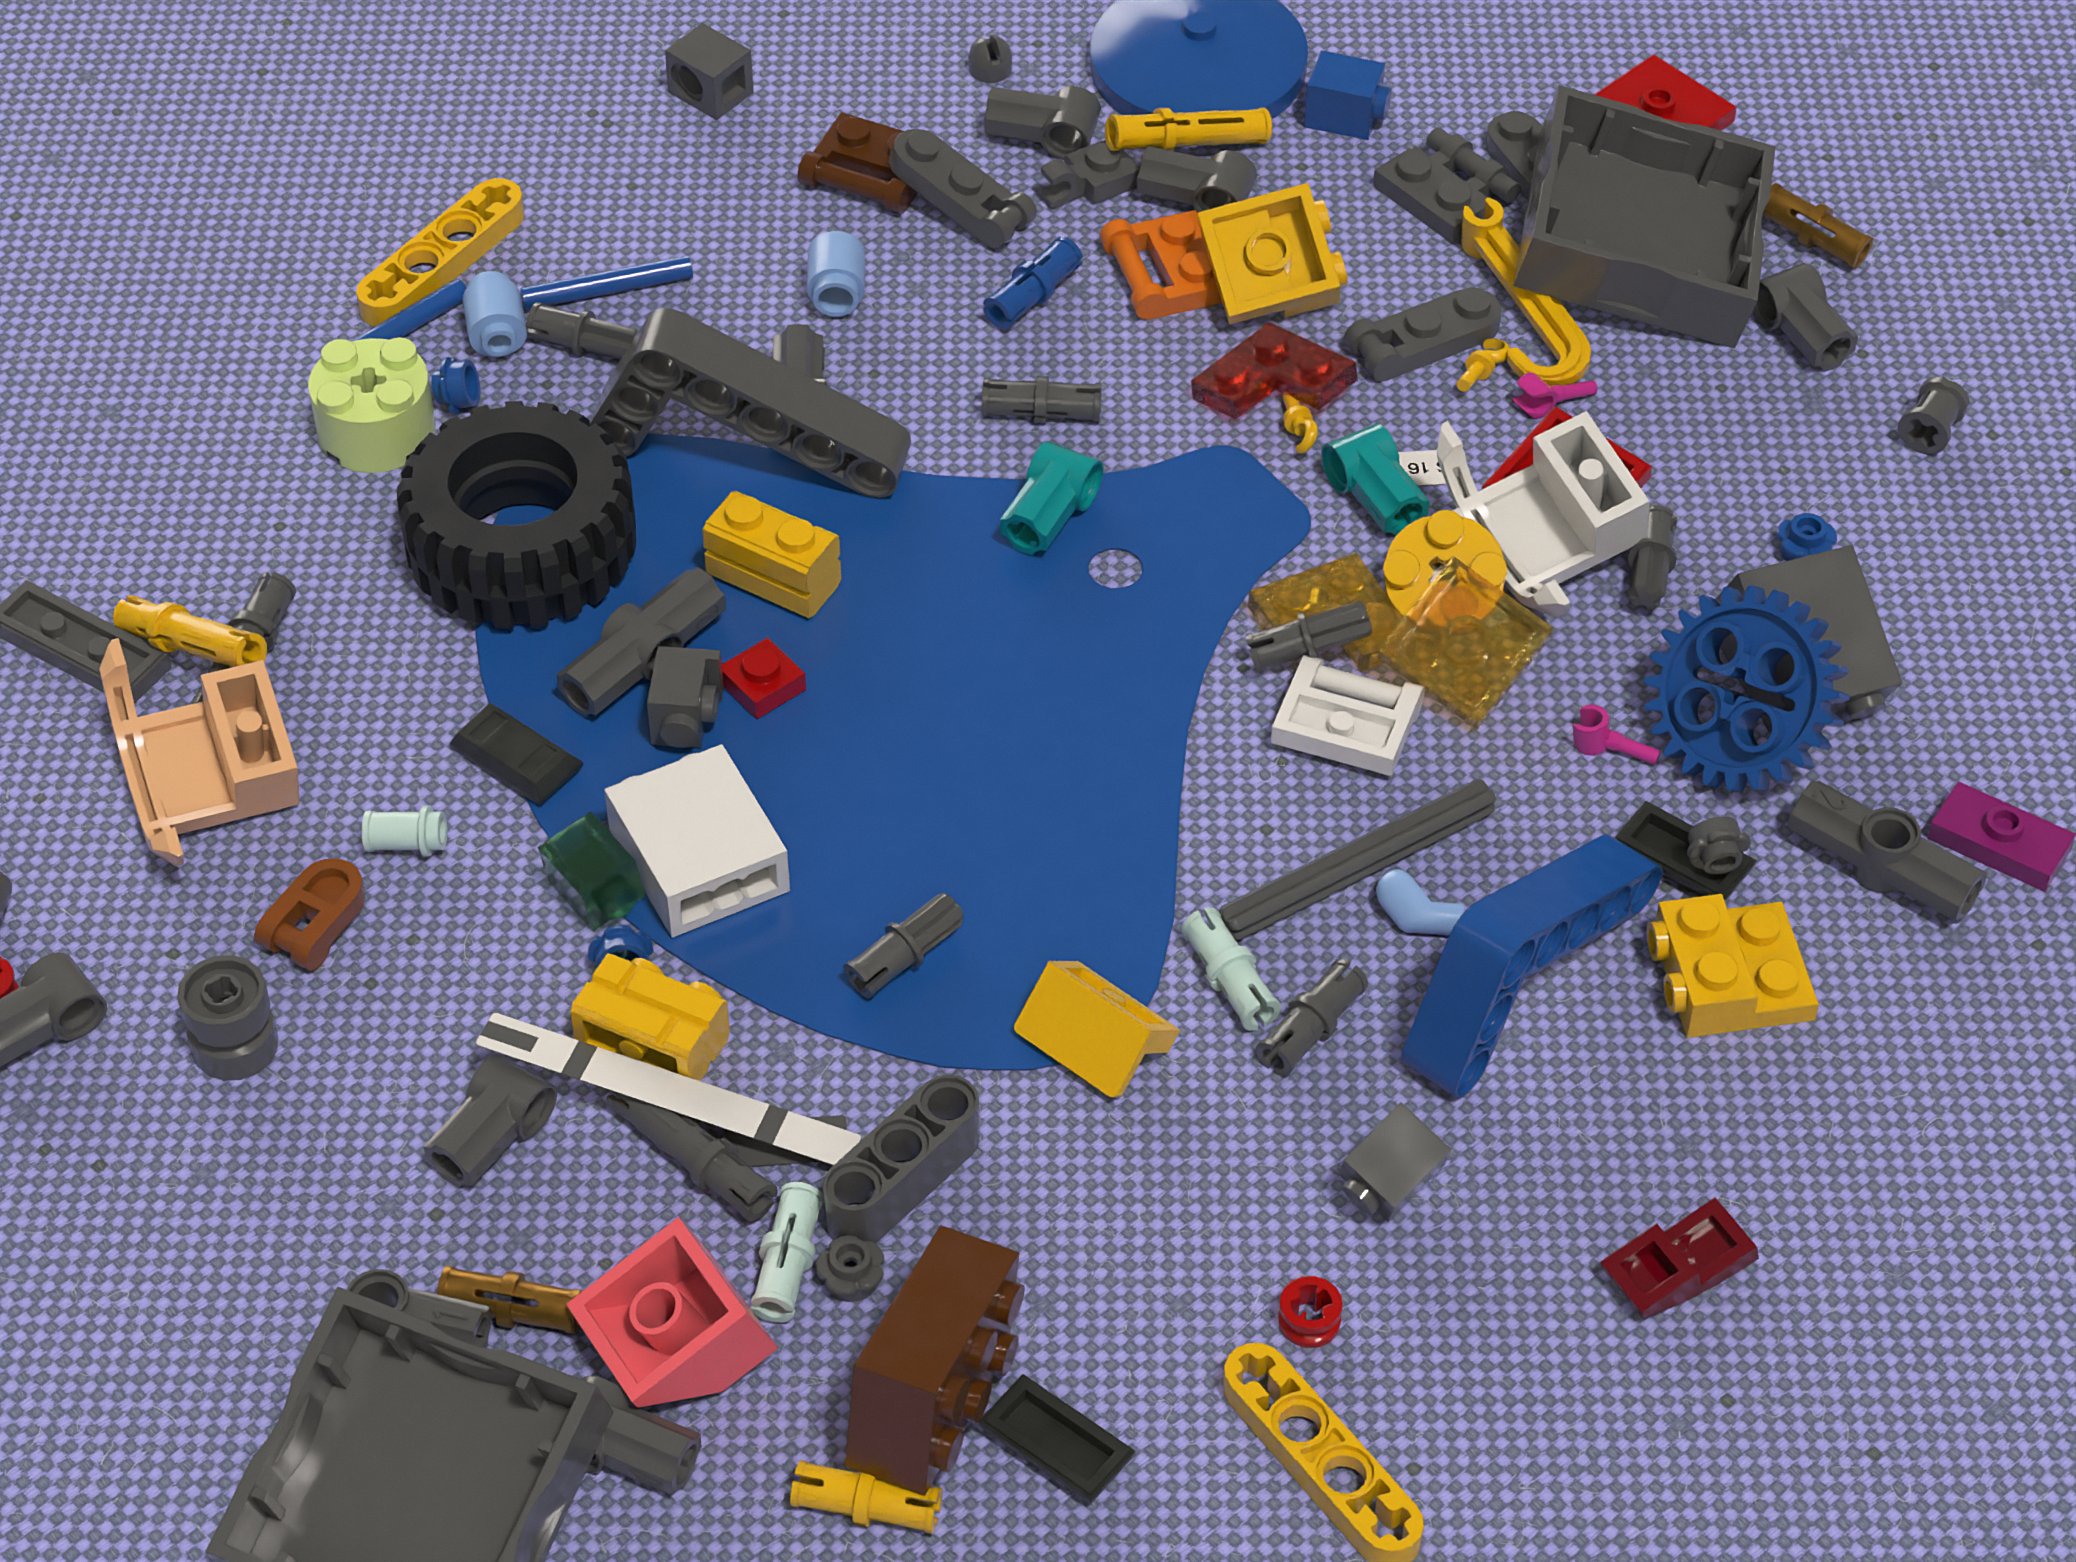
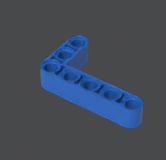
M1604 834L1473 903L1460 916L1448 937L1405 1042L1401 1061L1456 1098L1464 1097L1473 1089L1483 1075L1523 980L1640 913L1649 903L1660 884L1663 875L1662 867L1609 834Z

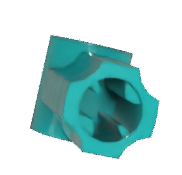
M1374 424L1322 446L1321 461L1324 472L1332 487L1341 494L1351 491L1384 533L1391 532L1396 537L1407 525L1428 515L1430 501L1400 465L1397 446L1393 437L1383 425Z
M1043 442L1037 448L1030 462L1026 484L1000 519V533L1012 543L1015 550L1033 556L1039 550L1046 551L1074 510L1077 509L1083 512L1092 505L1101 486L1104 472L1103 462L1055 443Z

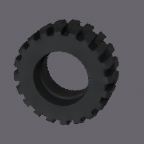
M505 401V407L489 409L487 404L473 408L470 416L461 420L456 415L443 422L439 427L440 433L435 435L430 432L415 448L416 455L412 454L407 459L400 473L402 481L397 486V504L408 567L412 570L414 581L421 591L432 596V602L450 614L459 610L461 619L480 626L483 620L493 622L494 627L497 629L514 630V624L530 623L531 629L548 626L549 619L562 616L565 621L579 615L584 604L588 602L592 606L597 604L610 592L609 584L615 586L629 568L628 561L634 556L637 541L631 474L628 471V462L622 449L614 444L613 437L596 423L590 427L589 419L571 409L564 414L559 412V408L555 404L538 402L537 407L524 406L522 401ZM516 504H539L557 509V511L547 517L520 525H495L478 520L494 510Z

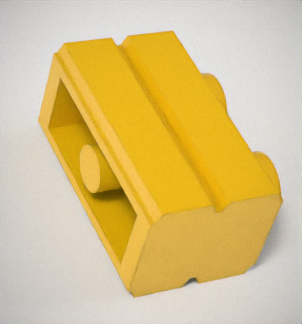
M732 491L707 519L702 529L704 548L707 549L704 555L706 572L807 618H813L837 589L841 581V561L838 560L840 556L839 535L818 526L813 527L810 522L795 517L738 491Z
M607 953L592 974V981L585 984L573 1001L570 1010L574 1039L701 1081L707 1073L710 1062L715 1061L727 1043L730 1034L727 1001L722 999L721 995L714 988L697 981L687 985L667 977L658 966L643 958H635L632 961H628Z

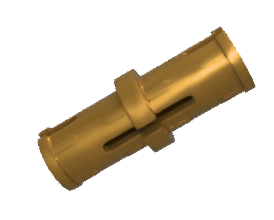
M1774 183L1771 186L1770 200L1762 215L1763 217H1768L1798 235V242L1807 248H1812L1815 245L1846 262L1853 269H1857L1863 263L1872 248L1873 237L1863 234L1833 216V209L1823 203L1815 206L1800 196L1786 190L1779 183ZM1798 214L1803 215L1834 233L1835 236L1832 238L1796 216Z
M446 1265L441 1273L437 1295L490 1306L492 1318H496L498 1326L514 1328L516 1322L565 1330L567 1333L575 1334L579 1328V1323L566 1303L583 1291L581 1289L571 1290L525 1281L523 1273L510 1270L503 1277L456 1269L454 1266ZM485 1292L538 1301V1305L536 1307L484 1298L483 1295Z

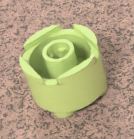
M400 337L390 340L361 339L352 342L345 339H337L327 343L322 348L321 359L313 367L308 381L320 448L326 455L330 452L339 458L340 466L351 471L379 473L395 470L405 465L407 461L406 456L414 452L418 444L430 432L435 434L436 430L427 367L423 359L418 355L415 344L406 338Z

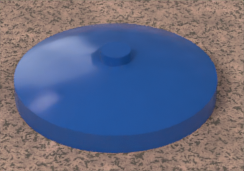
M1118 0L1100 17L1091 37L1090 69L1094 84L1104 100L1121 115L1152 114L1156 108H1170L1173 113L1266 108L1270 113L1271 119H1273L1295 101L1302 90L1307 74L1308 45L1304 30L1295 16L1277 0Z

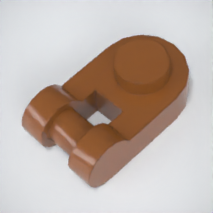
M338 858L323 859L312 863L302 871L261 917L254 933L256 944L275 953L282 949L291 954L293 963L310 971L317 970L326 960L331 944L358 915L365 903V890L358 868L349 861ZM302 917L311 920L304 930L295 927Z

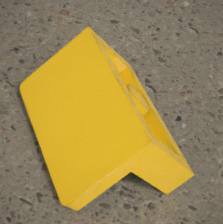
M1048 961L1014 1025V1030L1017 1034L1111 1098L1121 1097L1124 1094L1145 1054L1169 1053L1181 1031L1079 961Z

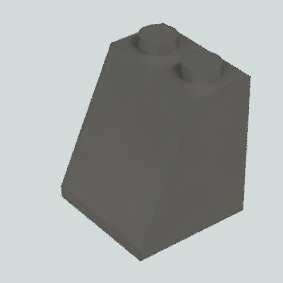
M1853 545L1741 572L1726 586L1739 590L1743 598L1748 585L1763 588L1766 599L1773 590L1789 594L1788 607L1795 601L1811 606L1806 622L1814 618L1827 621L1829 626L1819 641L1832 640L1841 643L1842 648L1829 659V662L1849 670V674L1833 681V689L1848 694L1849 701L1832 704L1831 713L1838 714L1848 711L1851 719L1874 714L1886 707L1885 699L1902 684ZM1722 592L1716 598V601L1720 605ZM1734 634L1726 637L1720 646L1728 662L1733 659L1737 652L1738 644ZM1790 654L1781 658L1776 666V679L1780 685L1790 680L1794 673V660ZM1739 680L1749 698L1767 702L1786 711H1792L1795 708V702L1792 699L1754 687L1745 681ZM1764 714L1760 718L1767 730L1772 731L1771 718L1768 714Z

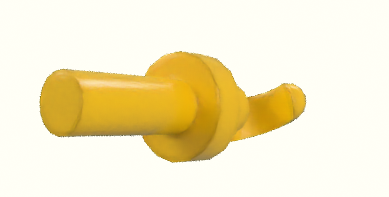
M1495 338L1484 340L1483 348L1494 350H1476L1468 356L1465 362L1466 371L1456 383L1458 389L1466 392L1477 379H1487L1494 372L1495 364L1504 362L1507 359V352L1510 349L1508 343Z
M1287 390L1282 395L1287 409L1283 415V423L1286 430L1290 433L1304 436L1302 442L1295 448L1297 453L1303 454L1308 452L1314 445L1318 435V426L1313 420L1309 408L1300 405L1296 392L1294 390Z

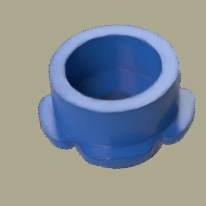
M446 357L441 362L440 370L433 372L432 390L439 405L448 404V410L454 415L460 414L461 408L478 405L481 392L480 380L477 369L471 360L457 361L455 358Z
M1812 513L1798 514L1792 521L1784 520L1779 525L1776 534L1777 539L1781 541L1780 553L1785 561L1833 550L1832 545L1837 543V533L1833 526L1826 523L1820 516Z
M615 925L607 928L601 937H595L588 947V958L591 962L595 963V970L607 953L628 961H632L635 958H643L650 961L648 957L653 953V944L646 933L642 931L636 933L628 925Z

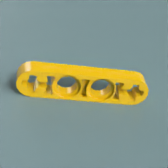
M493 178L481 182L365 276L357 285L356 290L362 320L370 326H377L457 278L515 230L523 221L525 214L520 187L514 181L505 178ZM457 232H470L474 234L472 238L464 241H451L447 239L449 235ZM420 263L436 265L429 272L414 273L409 271L410 267Z
M1247 1343L1235 1348L1228 1355L1224 1365L1223 1390L1229 1405L1368 1562H1412L1419 1554L1424 1530L1423 1515L1417 1505L1279 1351L1263 1343ZM1249 1372L1255 1378L1267 1374L1268 1393L1255 1380L1244 1385L1243 1373ZM1270 1396L1275 1403L1268 1410ZM1302 1416L1312 1420L1320 1431L1316 1437L1309 1441L1296 1442L1284 1436L1279 1427L1288 1418ZM1336 1467H1349L1360 1473L1365 1483L1357 1491L1341 1493L1329 1487L1324 1480V1476ZM1377 1498L1376 1509L1374 1514L1373 1511L1369 1508V1506ZM1378 1519L1389 1529L1401 1525L1403 1527L1402 1539L1398 1541L1391 1534L1384 1535L1381 1538L1376 1536Z

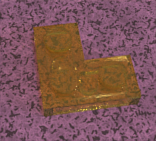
M1357 553L1249 591L1248 608L1263 630L1298 620V613L1303 611L1306 617L1353 602H1363L1372 624V634L1369 637L1342 645L1360 672L1415 651L1416 634L1403 616L1391 604L1387 594Z

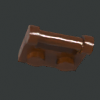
M843 112L839 114L813 152L807 151L803 155L798 168L797 178L801 184L813 188L823 184L883 203L885 210L898 214H904L918 194V192L899 179L889 165V154L893 143L899 133L903 131Z

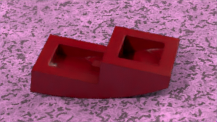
M1714 1197L1666 1231H1663L1656 1223L1600 1261L1605 1273L1641 1317L1645 1318L1675 1307L1713 1288L1758 1260L1759 1255L1755 1243Z

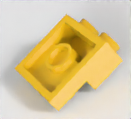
M1309 183L1197 213V222L1229 325L1282 311L1284 318L1340 303L1341 286L1348 284L1344 261L1339 251L1330 253L1325 234L1332 232L1329 214L1323 199L1314 202Z
M1723 894L1658 902L1656 919L1647 924L1648 949L1653 961H1662L1666 973L1663 983L1665 1001L1670 1013H1679L1687 1038L1815 1021L1819 1003L1782 901L1728 909Z

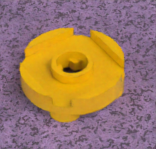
M1450 510L1437 511L1432 516L1415 520L1402 529L1390 544L1383 566L1386 598L1394 614L1412 630L1433 636V633L1442 635L1453 633V636L1464 635L1484 625L1493 616L1501 603L1507 574L1503 552L1495 537L1478 522L1470 518L1461 517L1455 511ZM1439 562L1443 565L1454 564L1458 567L1455 576L1459 584L1452 588L1450 585L1442 583L1436 588L1430 583L1434 576L1431 566Z

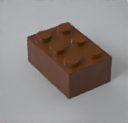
M942 1225L939 1226L854 1363L845 1467L875 1476V1478L922 1495H926L940 1469L947 1472L952 1470L961 1451L964 1439L963 1430L968 1421L977 1424L981 1420L991 1395V1381L995 1374L1005 1376L1008 1373L1017 1352L1019 1337L1010 1333L1011 1325L1014 1323L1021 1308L1025 1292V1286L1016 1283L1020 1252Z

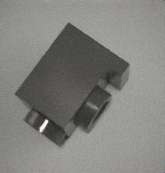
M658 646L647 699L651 745L701 748L706 722H716L719 701L723 700L724 695L720 650Z

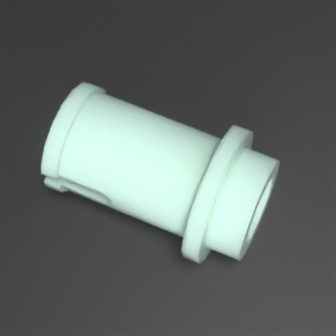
M431 805L422 806L419 812L365 811L362 820L364 850L367 852H374L375 850H420L423 857L432 856L434 850H444L446 846L447 821L445 813L443 811H434Z

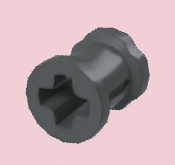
M1931 377L1924 381L1919 389L1917 405L1905 411L1898 422V433L1901 440L1909 448L1926 455L1937 454L1943 451L1951 439L1950 428L1952 424L1961 421L1967 413V407L1970 403L1967 392L1960 384L1949 381L1944 377Z

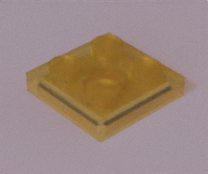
M1453 556L1378 649L1377 658L1411 683L1424 686L1425 693L1478 730L1553 636L1554 628Z

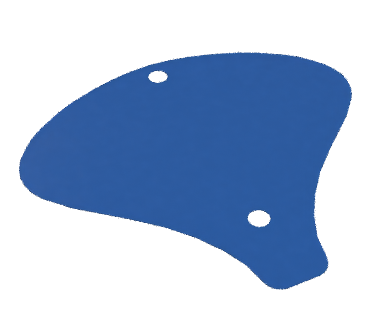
M647 433L638 449L633 454L625 456L628 462V471L631 474L637 542L634 556L628 561L629 568L622 579L615 586L609 584L610 592L594 606L589 602L584 604L579 615L565 621L562 616L549 619L548 626L531 629L530 623L514 624V630L497 629L494 627L493 622L483 620L481 626L476 624L475 634L480 673L488 703L494 704L583 761V766L541 806L525 797L538 823L569 867L607 905L638 930L646 933L653 942L705 976L768 1011L821 1034L895 1057L943 1068L1033 1070L1062 1065L1014 1030V1025L1048 961H1079L1146 1007H1148L1156 993L1174 923L1180 802L1187 738L1203 677L1230 618L1259 578L1296 548L1308 535L1311 527V516L1305 504L1253 455L1236 447L1216 445L1200 448L1147 467L1103 473L1101 486L1092 505L1083 512L1075 509L1046 551L1039 550L1031 556L1015 550L1012 543L1000 533V519L1026 484V478L1003 479L946 476L902 470L896 490L889 496L876 498L860 494L771 448L717 438ZM732 491H738L795 517L810 522L813 527L818 526L839 535L840 556L838 560L841 561V581L837 589L813 618L802 616L712 576L718 588L725 594L726 610L683 644V648L720 650L722 664L767 637L805 672L806 690L762 717L755 719L724 688L723 700L719 701L717 720L715 723L706 722L701 748L651 745L647 709L651 681L645 677H642L597 715L590 714L586 718L572 709L568 700L558 690L556 674L600 640L604 624L618 607L630 602L641 607L686 570L692 571L699 567L706 572L704 554L707 549L704 548L702 529L707 519ZM539 504L510 505L499 510L493 524H526L547 517L557 511V509ZM1106 550H1124L1139 559L1142 564V573L1137 581L1123 588L1102 586L1094 581L1089 574V564L1092 558ZM722 744L787 849L790 891L671 938L626 859H612L600 854L592 843V834L599 824L608 819L604 789L619 784L629 777L642 775L679 761L689 754L700 753ZM946 893L950 895L964 913L961 926L923 955L924 962L918 968L909 966L879 989L870 999L859 994L849 982V979L856 976V974L853 973L851 976L845 975L843 965L849 960H853L884 936L885 927L890 922L900 924L938 894Z

